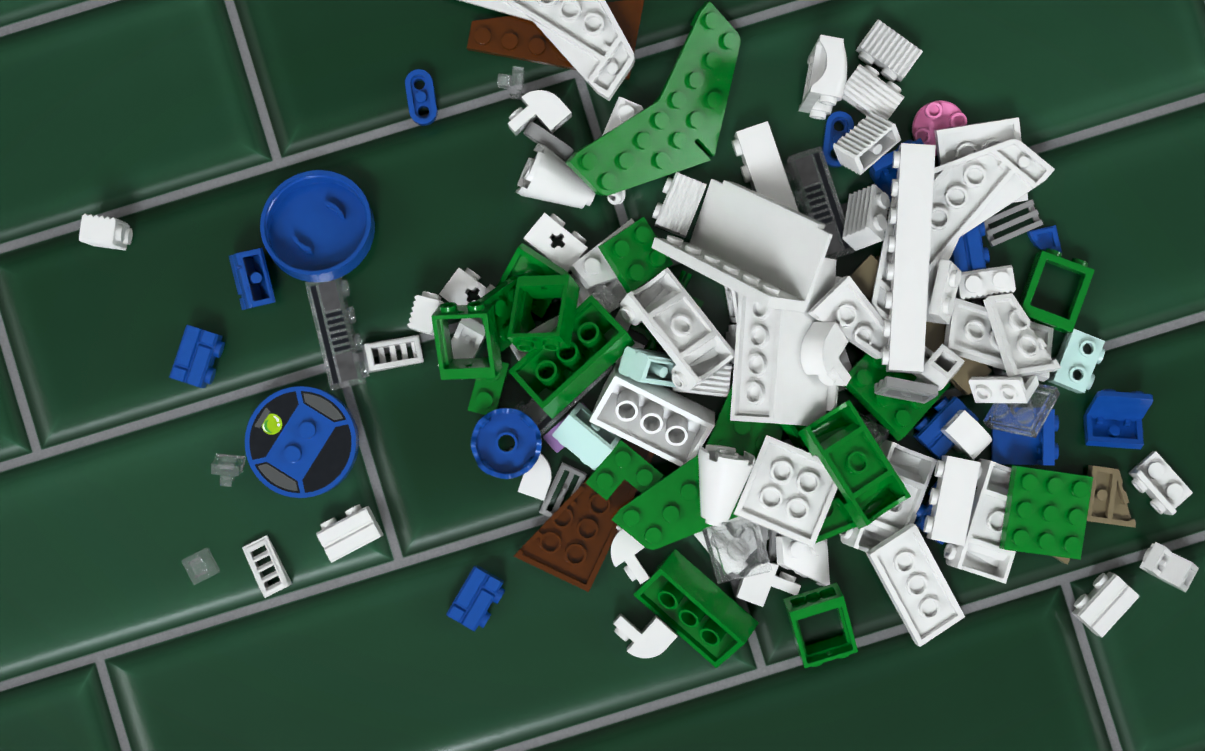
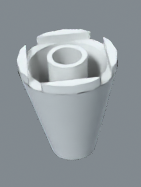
M538 143L533 151L538 153L535 159L528 158L517 184L520 188L516 190V193L524 197L583 209L585 205L590 206L596 193L563 159L545 145Z
M708 444L705 446V449L699 446L700 516L705 519V523L721 526L722 522L729 521L754 466V455L744 451V455L741 456L736 453V448Z

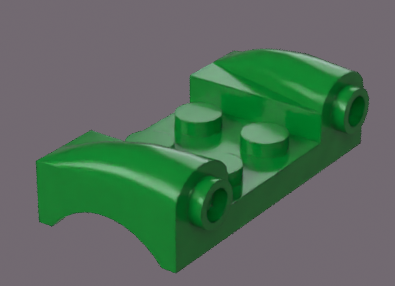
M850 400L842 403L797 432L811 455L817 454L847 503L844 504V507L858 529L868 526L882 514L911 497L904 483L900 480Z

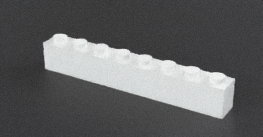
M901 143L898 151L893 152L892 167L897 168V179H892L891 196H896L895 207L890 208L889 224H894V235H889L888 252H893L892 263H887L886 280H891V290L885 293V308H889V320L884 319L883 336L888 337L887 348L882 349V365H886V372L913 374L924 372L936 145Z

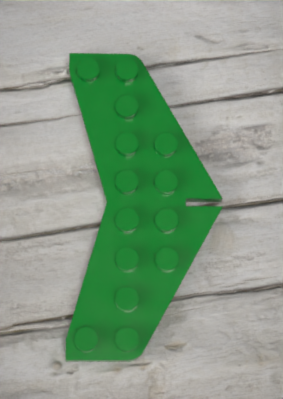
M710 1L705 2L696 12L691 23L690 33L661 94L653 104L592 143L581 147L565 162L597 195H612L710 161L711 159L698 145L710 157L715 156L741 39L738 32Z
M731 387L707 445L736 448V453L741 456L746 451L754 455L756 461L766 435L781 441L783 428L780 424L730 421ZM698 455L625 504L616 512L611 520L650 550L661 548L713 527V525L705 523V519L700 516ZM739 497V499H738V501H737V503H736V505H735V508H734V510H733V512H732V514H731L729 520L738 517V516L734 515V512H735V509H736V507H737V504H738V502H739V500H740V497Z

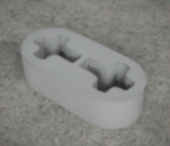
M532 121L523 132L530 140L536 144L545 145L565 162L574 152L566 143Z

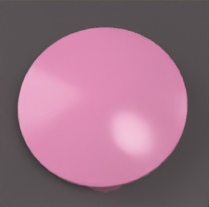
M938 100L927 103L920 108L912 123L913 139L915 141L921 138L924 144L936 145L934 130L967 125V117L951 102Z

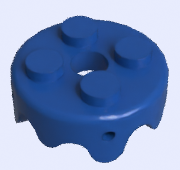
M501 408L487 413L477 422L472 433L471 450L477 465L485 473L497 478L512 479L527 473L535 465L541 453L542 438L537 424L530 416L517 409ZM510 435L514 438L515 446L512 450L504 451L499 447L501 436Z

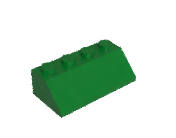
M591 295L576 308L570 348L559 349L558 351L533 349L508 372L547 415L553 419L623 355L624 349L627 346L632 347L635 342L627 331Z
M676 549L659 564L649 576L650 578L633 594L715 668L719 667L742 647L759 624L758 621Z

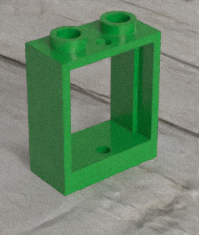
M1046 248V251L1042 250L1036 253L1018 302L1030 321L1054 328V330L1064 334L1072 333L1095 270L1087 267L1088 263L1083 260L1072 258L1070 261L1062 258L1061 252ZM1046 262L1082 275L1066 318L1030 305Z
M571 275L518 276L507 338L518 350L523 352H531L533 349L558 351L559 349L570 348L580 290L579 285ZM562 298L556 332L527 333L533 299Z
M473 301L467 305H457L455 302L441 304L431 316L441 380L496 378L502 369L494 304H484L483 301ZM483 318L489 357L453 359L448 319Z
M837 582L783 599L797 651L804 668L817 667L824 662L837 658H846L850 654L858 652L845 599ZM837 609L843 635L805 646L798 620Z

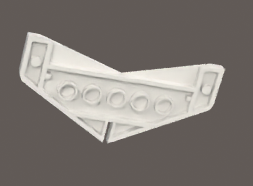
M459 0L533 21L594 91L608 101L611 100L635 63L634 52L605 0Z
M1010 139L934 168L927 308L931 301L940 260L950 259L959 238L1043 183L1055 170L1020 140ZM892 196L890 208L895 207L896 196ZM890 208L887 228L885 229V240L882 243L871 298L872 306L883 320H889V308H885V293L891 290V280H886L887 263H892L893 252H888L889 235H894V224H889Z

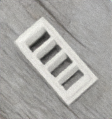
M419 335L367 343L362 346L367 373L424 362ZM407 343H411L413 358L410 359L408 358L406 348ZM397 345H400L402 360H397L395 349ZM388 347L391 362L386 363L384 348ZM372 350H377L380 364H375Z
M268 535L242 547L264 598L292 585ZM265 545L266 551L256 556L253 555L252 551ZM270 556L271 561L261 566L258 565L257 561ZM274 565L276 571L264 576L262 571ZM279 576V582L271 586L268 585V580Z

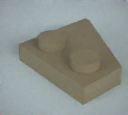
M1088 465L1087 476L1093 477L1087 521L1136 528L1135 519L1131 518L1127 506L1129 499L1122 487L1123 480L1119 469Z

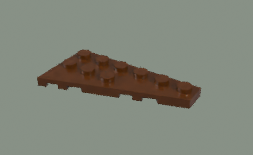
M644 0L608 2L607 4L635 53ZM515 16L475 20L471 23L467 50L576 70L533 21ZM631 70L624 80L630 79Z
M626 439L623 441L648 463L651 462L654 453ZM624 479L606 501L584 482L516 552L514 557L589 592L618 531L616 529L617 524L611 519L621 507L633 500L637 489Z

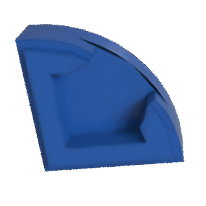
M1056 225L1027 232L1030 241L1039 250L1046 251V248L1062 252Z

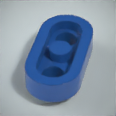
M416 69L411 71L405 79L409 113L416 124L427 126L432 124L438 115L434 84L428 72ZM423 81L425 86L422 89H416L415 83ZM421 108L429 109L427 116L422 117L419 115Z
M837 111L832 113L825 123L822 159L825 164L833 168L843 166L839 163L838 158L835 159L830 154L831 150L834 149V143H837L842 136H845L846 133L850 132V129L854 128L853 119L846 112ZM840 122L843 125V130L836 131L834 123Z

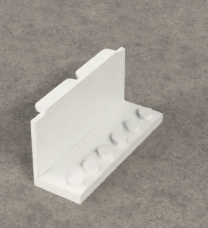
M711 179L690 243L683 242L678 237L667 235L666 239L655 237L651 248L766 308L805 313L833 234L822 230L825 228L824 223L787 206L777 204L774 200L742 185L726 180L721 183Z
M824 258L805 313L766 308L739 294L730 421L808 426L825 415L826 411H831L837 407L838 385H824L819 380L818 375L806 374L803 370L800 356L804 336L813 322H819L807 312L843 278L836 276V259Z

